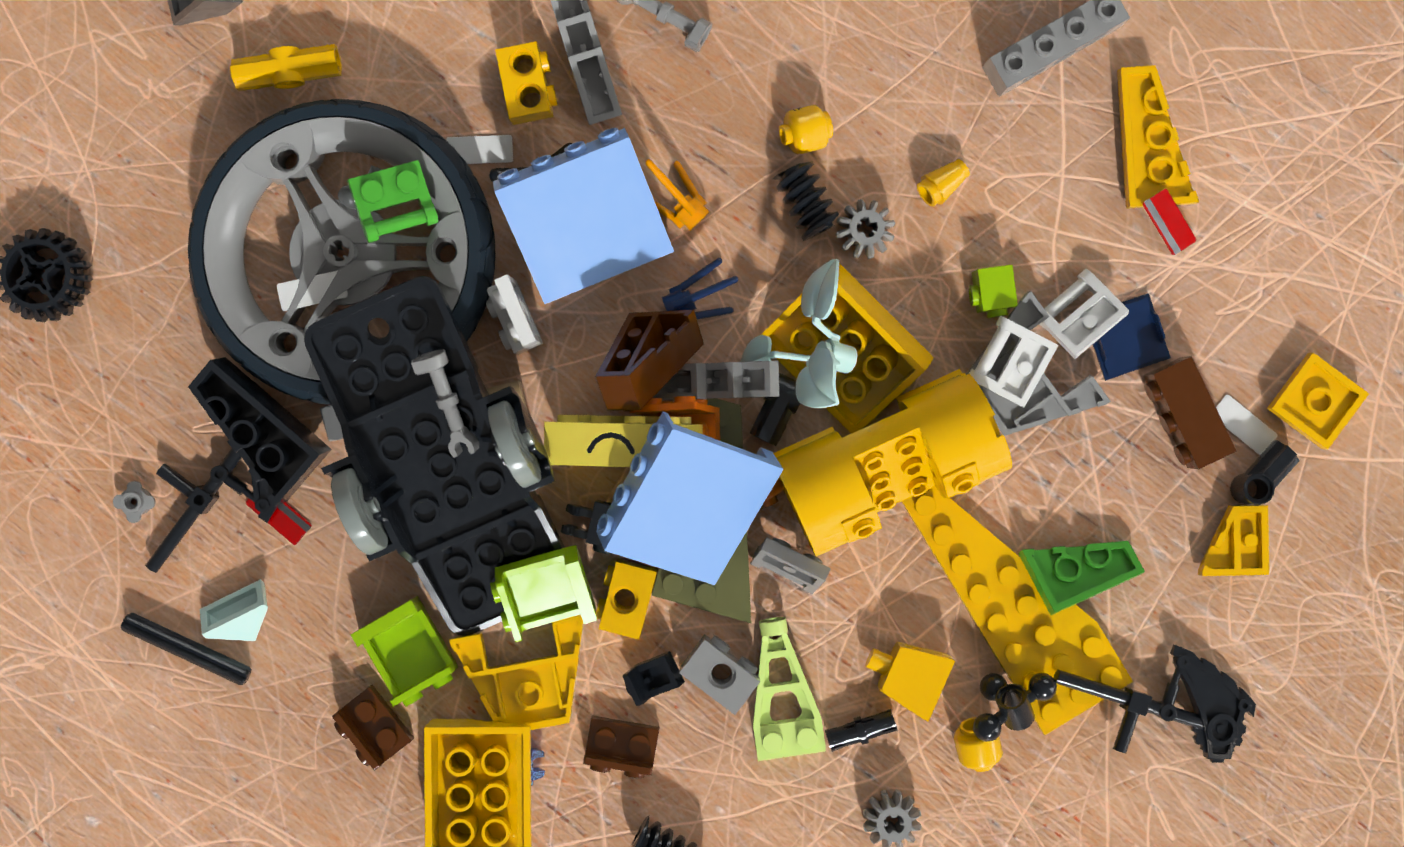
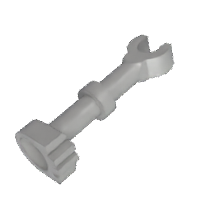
M617 0L622 5H639L656 15V20L666 24L668 22L688 33L684 44L695 52L700 51L712 29L713 24L704 18L695 22L675 11L674 5L667 1L662 3L658 0Z
M442 349L416 357L412 360L411 365L415 374L429 373L438 395L435 401L438 409H443L450 428L451 440L448 444V449L454 458L463 452L460 442L466 444L469 453L473 454L479 449V441L464 426L457 407L459 403L457 393H452L443 368L449 360L445 350Z

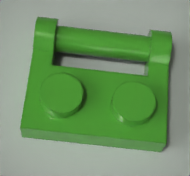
M419 160L347 180L368 243L378 241L379 236L424 223L430 226L439 222ZM418 199L421 208L419 210L377 222L373 221L371 212Z

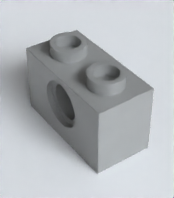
M704 634L680 666L679 673L736 715L760 683V678L756 674L758 668L743 656L738 660L728 652L731 647L719 637L714 635L710 639ZM718 664H726L731 668L732 672L726 679H717L712 674V669Z

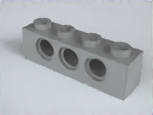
M1090 0L993 55L982 68L1000 97L1116 31L1130 19V16L1121 0Z

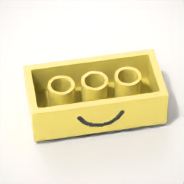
M557 415V422H544V447L551 465L630 467L632 459L641 452L646 443L650 427L653 423H657L660 417ZM670 417L674 424L703 434V424H691V417Z

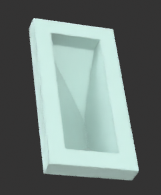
M260 579L199 609L202 635L208 639L255 641L268 609L264 582Z

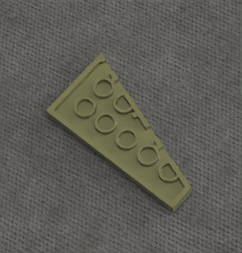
M717 398L707 399L708 405L720 408V441L743 449L741 405ZM747 532L715 585L659 568L652 596L751 623Z

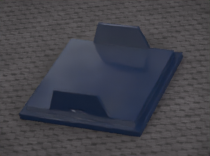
M1149 293L1122 302L1129 310L1128 315L1092 344L1105 381L1171 358L1159 316L1155 313Z

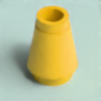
M956 159L954 162L923 175L921 182L917 184V191L929 206L942 205L970 175L969 169L962 160Z

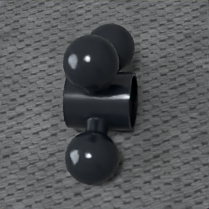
M990 673L984 676L980 682V691L986 699L996 701L999 711L994 715L990 713L979 715L973 723L975 735L984 742H991L1000 736L1002 724H1005L1007 728L1014 731L1024 730L1031 726L1035 718L1031 703L1035 700L1047 701L1053 698L1057 691L1055 679L1047 673L1035 674L1030 679L1028 690L1026 691L1019 684H1007L1005 678L1000 674Z

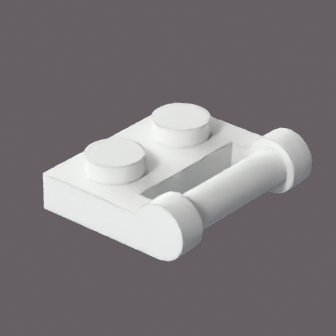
M1088 269L1083 270L1077 276L1078 280L1044 308L1050 317L1039 324L1074 359L1129 313L1126 306ZM1086 290L1094 294L1060 324L1054 319L1055 316Z
M1000 315L995 324L998 326L977 367L975 370L971 368L969 374L979 385L1024 408L1059 345ZM1012 333L1020 338L998 379L995 381L989 378L988 374Z

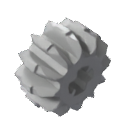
M863 199L858 200L856 205L857 211L848 205L844 211L849 218L839 217L837 219V224L847 229L837 231L836 237H848L849 240L843 244L842 249L846 251L852 244L856 246L853 252V257L859 258L862 250L865 249L867 258L872 259L875 254L874 247L881 253L887 250L882 240L887 242L894 240L895 236L885 231V229L894 227L895 221L883 220L889 213L888 208H884L879 214L875 212L878 206V202L875 200L871 202L868 210H866ZM861 221H865L869 227L873 226L874 230L869 234V238H866L864 232L858 233L857 228L862 224Z
M882 790L881 797L883 800L881 801L870 797L869 802L874 809H863V816L868 819L863 823V828L865 832H872L870 835L871 842L875 844L882 840V847H891L892 842H895L896 847H903L901 841L903 839L914 843L915 838L911 831H920L922 826L916 820L921 816L919 808L913 807V798L908 796L902 799L900 790H895L892 798H889L886 790ZM889 815L892 818L897 817L898 822L895 824L891 821L887 822L886 817Z

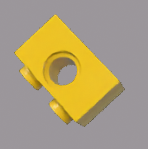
M620 558L617 559L615 566L608 565L603 584L610 586L607 599L600 598L596 610L597 619L601 620L599 630L640 639L658 568ZM621 589H628L634 594L635 602L630 606H622L616 600V593Z

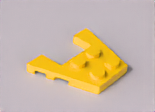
M581 614L552 622L558 654L489 667L482 632L453 637L449 640L453 651H456L464 665L463 669L468 678H471L478 690L480 699L493 722L530 725L531 730L570 722L583 631Z

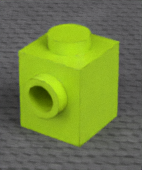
M1013 265L982 268L971 272L973 285H969V300L971 306H976L977 313L987 312V318L1000 317V315L1008 316V309L1018 306Z

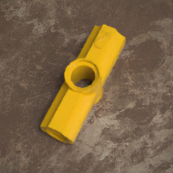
M335 44L303 49L294 46H281L270 49L268 54L231 59L230 72L235 88L238 91L271 86L279 89H290L303 86L305 81L342 76V62Z

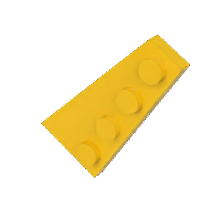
M1156 65L1121 67L1117 70L1126 209L1144 208L1143 202L1163 189L1168 190L1176 205L1199 203L1196 190L1193 191L1188 176L1190 171L1187 162L1183 160L1177 142L1179 137L1176 127L1172 126L1169 117V105Z

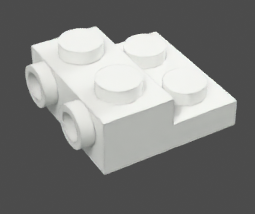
M508 274L495 279V285L487 289L489 299L486 302V306L492 318L498 317L503 329L498 332L505 349L509 350L512 348L513 353L519 355L542 345L543 341L517 281Z

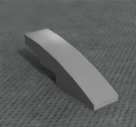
M550 0L589 125L622 115L587 0Z
M779 361L684 364L653 398L674 400V397L695 396L696 399L779 397Z

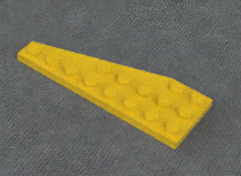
M934 486L920 496H912L901 501L1012 684H1019L1027 691L1029 681L1035 674L1047 673L1054 677L1057 670L1118 689H1122L1133 682L1099 624L1076 604L1050 615L1021 558L951 498H944ZM1057 684V691L1053 698L1047 701L1035 700L1031 703L1035 714L1034 721L1040 731L1046 735L1104 699Z

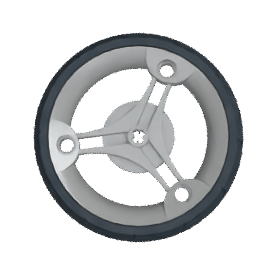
M318 100L281 110L261 120L237 138L227 148L226 152L219 157L199 192L192 213L188 237L189 273L198 307L207 326L231 358L239 363L247 372L270 387L299 399L331 405L305 347L304 336L308 327L314 322L329 316L338 305H354L378 294L386 286L392 274L418 269L431 270L436 279L439 280L438 285L466 342L475 331L484 313L486 302L489 299L487 289L492 286L495 272V233L485 195L466 161L439 133L416 118L388 106L361 100ZM332 152L360 153L384 160L393 166L419 160L439 221L431 231L430 236L410 237L389 233L379 236L378 241L368 243L357 210L347 208L339 200H335L317 173L325 154ZM297 153L298 162L296 166L286 169L285 162L291 154ZM306 179L310 180L322 202L312 209L297 183ZM273 182L286 186L300 220L293 231L289 248L291 267L296 279H299V284L291 305L281 322L269 321L257 305L249 287L244 264V243L248 223L259 199ZM376 211L371 212L374 222L384 220ZM342 245L349 249V255H343L345 260L337 256L338 249L343 250ZM454 245L456 249L454 259L447 263L442 262L440 253L443 247ZM396 246H427V261L396 260ZM338 270L306 327L303 328L296 325L305 307L297 308L315 275ZM347 290L348 297L335 300ZM293 334L297 344L293 351L287 352L284 347V340L288 335Z

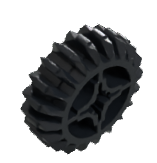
M41 228L38 233L32 229L25 230V237L21 235L12 236L14 246L10 244L2 245L7 254L5 257L0 256V263H2L0 269V290H5L0 300L10 303V311L13 313L21 312V317L24 319L32 320L34 318L36 322L45 323L48 318L51 321L61 320V314L65 316L72 315V305L77 307L84 305L79 298L80 294L88 295L91 293L88 288L84 287V282L93 280L92 276L86 275L84 270L89 269L92 265L88 261H81L87 252L84 249L76 248L77 242L75 239L69 237L65 239V235L62 232L54 231L52 233L50 229ZM51 248L59 257L46 260L44 257H40L37 251ZM32 291H41L50 300L44 303H37L28 294Z

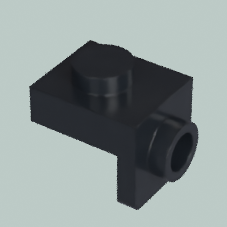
M670 651L640 662L623 674L626 690L632 696L636 706L644 704L651 697L678 688L685 682Z

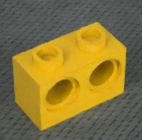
M537 41L495 49L508 116L512 124L517 125L554 117L552 107L558 106L554 85H547L545 73L551 72L547 51L541 52ZM523 59H530L534 62L532 69L527 73L516 71L517 64ZM538 93L540 95V102L535 107L528 108L523 105L524 97L527 94Z

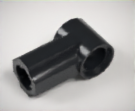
M779 373V397L763 398L765 402L750 431V434L775 446L780 441L791 415L796 413L801 404L796 397V380Z
M1274 440L1244 474H1239L1233 479L1230 487L1231 495L1242 504L1261 505L1267 503L1272 499L1278 484L1300 461L1297 454L1289 446ZM1252 480L1257 486V492L1253 497L1249 495L1247 490L1248 484Z

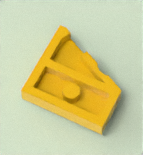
M1228 505L1198 568V575H1269L1268 505Z

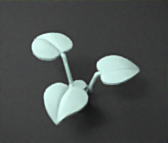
M838 259L830 260L811 274L804 285L801 298V308L804 316L812 317L813 325L829 339L820 341L812 355H803L779 351L771 352V338L759 335L748 343L741 358V362L771 361L774 358L806 361L807 367L803 368L797 377L796 397L799 403L811 408H827L838 405L840 402L836 391V371L848 374L853 370L857 362L856 348L840 343V335L831 332L821 322V319L824 320L829 317L835 305L840 260Z

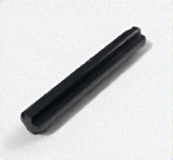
M135 613L127 614L121 624L122 631L233 683L243 685L251 675L252 669L249 666Z

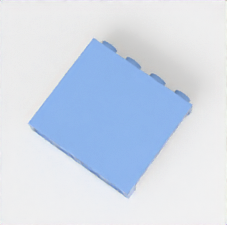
M618 128L607 129L598 135V139L586 144L584 141L575 142L567 146L562 154L551 157V155L538 157L531 162V166L520 171L517 168L506 170L497 176V180L493 181L495 195L544 304L674 252L625 128L618 130Z
M662 412L657 423H653L650 427L647 441L641 452L632 459L630 471L623 484L618 485L616 488L613 502L607 513L600 517L597 524V535L604 551L715 585L781 475L783 467L772 451L761 447L757 454L678 426L673 423L668 413Z

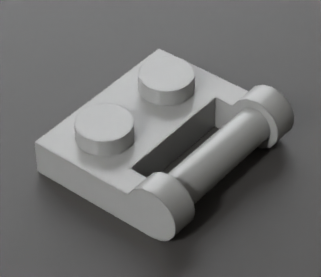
M768 537L761 546H758L750 562L751 565L757 568L763 566L803 586V590L810 594H813L826 581L831 569L823 565L822 560L811 554L802 555L792 550L787 542Z

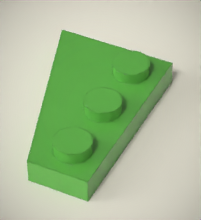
M1129 541L1095 543L1066 548L1065 546L1042 550L1024 549L1018 553L1050 615L1056 614L1145 572Z

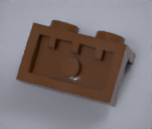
M373 684L332 715L337 732L343 738L350 739L357 748L355 752L359 760L365 766L370 765L374 771L414 739L413 735Z
M592 715L583 764L590 765V769L603 773L610 772V769L624 771L625 776L631 778H644V775H652L660 727Z

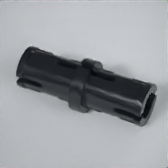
M889 709L862 719L860 716L855 717L853 722L827 729L825 733L831 751L834 752L835 750L860 742L862 745L867 744L869 739L898 731L892 711Z

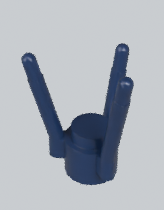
M717 258L680 285L670 288V294L663 296L662 300L667 311L695 310L697 308L694 301L737 283L739 279L737 276H733L693 294L689 290L684 291L722 264L723 260ZM732 307L698 311L695 312L698 320L731 314L734 312V309Z

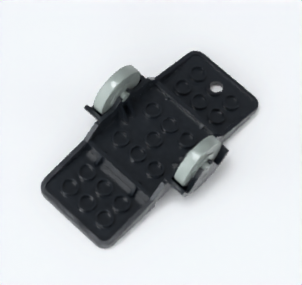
M419 276L314 322L306 330L304 342L341 425L345 449L348 457L321 468L324 475L332 477L331 491L334 504L347 534L356 547L366 554L369 562L397 550L398 554L412 564L448 628L457 635L467 636L502 622L501 612L504 611L502 602L495 603L490 583L495 581V567L565 548L540 494H537L535 491L538 488L555 482L549 457L531 415L518 393L511 386L489 395L478 373L479 367L440 286L430 277ZM374 318L384 319L389 325L388 335L382 338L373 336L369 331L370 321ZM442 349L445 350L449 360L443 368L452 393H457L459 399L457 407L464 426L479 441V449L473 454L469 453L466 444L460 442L463 452L454 458L448 449V444L451 440L450 428L443 409H438L435 401L438 395L429 373L415 374L411 365L412 360L416 357Z

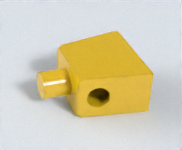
M896 642L890 655L873 648L869 653L865 667L881 674L877 684L881 692L929 722L955 660L946 653Z

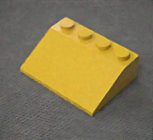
M839 263L835 305L829 317L824 320L821 319V322L831 332L840 335V343L856 348L857 362L853 370L848 374L836 371V391L840 403L826 409L850 433H854L864 428L923 374L934 357ZM802 294L761 334L771 338V352L779 351L812 355L820 341L829 339L813 325L812 317L804 316L802 313ZM776 358L796 379L800 371L807 367L806 361Z
M475 719L430 720L424 727L425 847H532L530 725Z

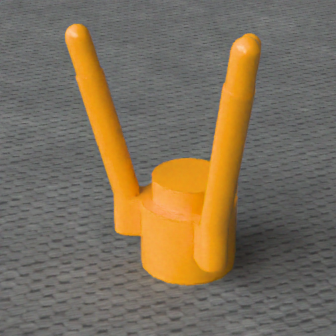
M647 159L645 161L646 166L679 202L673 208L678 213L676 215L655 201L659 213L670 219L679 229L685 225L691 231L710 213L705 207L707 202L698 193L679 161H675L673 165L691 196L688 194L684 197L652 160Z

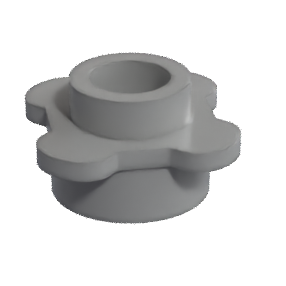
M132 481L127 484V489L121 495L114 497L113 505L126 514L129 522L136 523L141 520L142 514L154 508L155 498L146 489L142 488L140 482ZM132 499L137 500L136 505H133L131 503Z

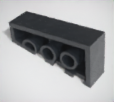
M226 357L210 360L188 386L214 424H218L229 439L227 442L234 452H238L250 468L248 471L254 480L260 482L269 495L267 498L274 507L288 501L332 450Z

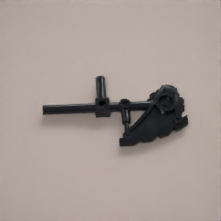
M231 449L220 465L212 468L210 472L211 477L205 485L195 486L167 464H163L158 469L156 474L188 497L185 503L189 507L145 566L155 573L159 571L199 515L208 513L219 499L216 492L223 483L239 495L244 494L255 503V508L260 512L258 518L268 523L277 507L272 505L267 498L269 496L260 482L254 480L252 475L253 492L247 489L248 485L233 475V469L242 459L238 452L235 453Z
M1174 644L1170 654L1174 655L1173 664L1175 671L1171 683H1167L1162 701L1152 700L1151 696L1125 687V690H1121L1061 670H1057L1053 678L1056 684L1119 703V706L1125 709L1113 746L1114 750L1125 754L1127 753L1139 715L1146 716L1147 713H1150L1165 721H1175L1191 726V731L1195 733L1193 740L1195 744L1201 745L1200 749L1203 751V756L1210 759L1212 763H1222L1224 759H1231L1234 747L1240 746L1243 741L1242 734L1246 733V725L1243 724V720H1245L1244 714L1247 712L1248 715L1254 717L1256 708L1252 698L1242 688L1239 687L1238 689L1231 677L1222 671L1220 673L1211 662L1204 658L1199 660L1195 653ZM1180 678L1185 685L1194 713L1174 706L1180 688L1178 686Z

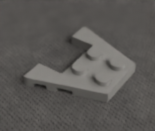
M1028 291L1007 319L1028 330H1032L1050 316L1032 291ZM1012 333L1010 334L988 374L989 378L995 381L998 379L1020 337ZM987 346L971 366L972 369L975 370ZM1043 373L1024 408L979 385L995 413L993 417L1004 436L1111 402L1091 375L1060 395L1045 373Z

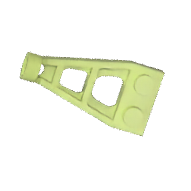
M786 617L762 619L759 621L760 634L762 636L758 667L760 683L756 687L753 730L758 761L825 752L826 746L822 718L788 637ZM780 635V637L777 639L769 638V636ZM785 657L789 662L792 673L791 681L771 683L769 681L770 660ZM778 692H793L801 707L800 716L798 718L773 720L770 716L773 695Z

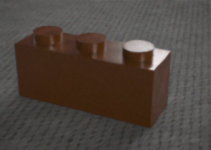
M1192 356L1180 357L1143 375L1147 382L1144 384L1145 392L1153 403H1157L1162 414L1159 416L1160 423L1165 432L1172 435L1177 445L1174 447V452L1182 465H1186L1190 469L1199 470L1237 452Z

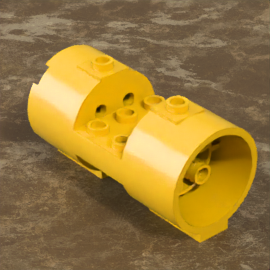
M958 369L896 397L900 412L843 438L833 427H830L773 453L783 467L780 478L784 484L785 494L815 557L848 542L851 543L857 539L869 537L875 531L882 528L877 512L887 511L893 508L896 503L907 498L920 496L934 486L944 498H950L957 494L966 493L974 486L981 484L980 482L1012 468L1010 451L1005 436L1003 434L1000 435L993 417L995 413L982 389L970 374L966 375Z

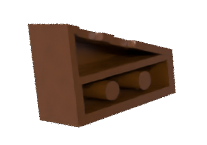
M694 310L633 312L628 314L595 376L607 411L641 410L704 345Z

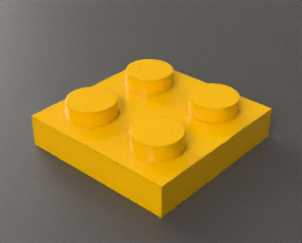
M1307 353L1267 409L1318 447L1328 450L1369 393L1315 353Z

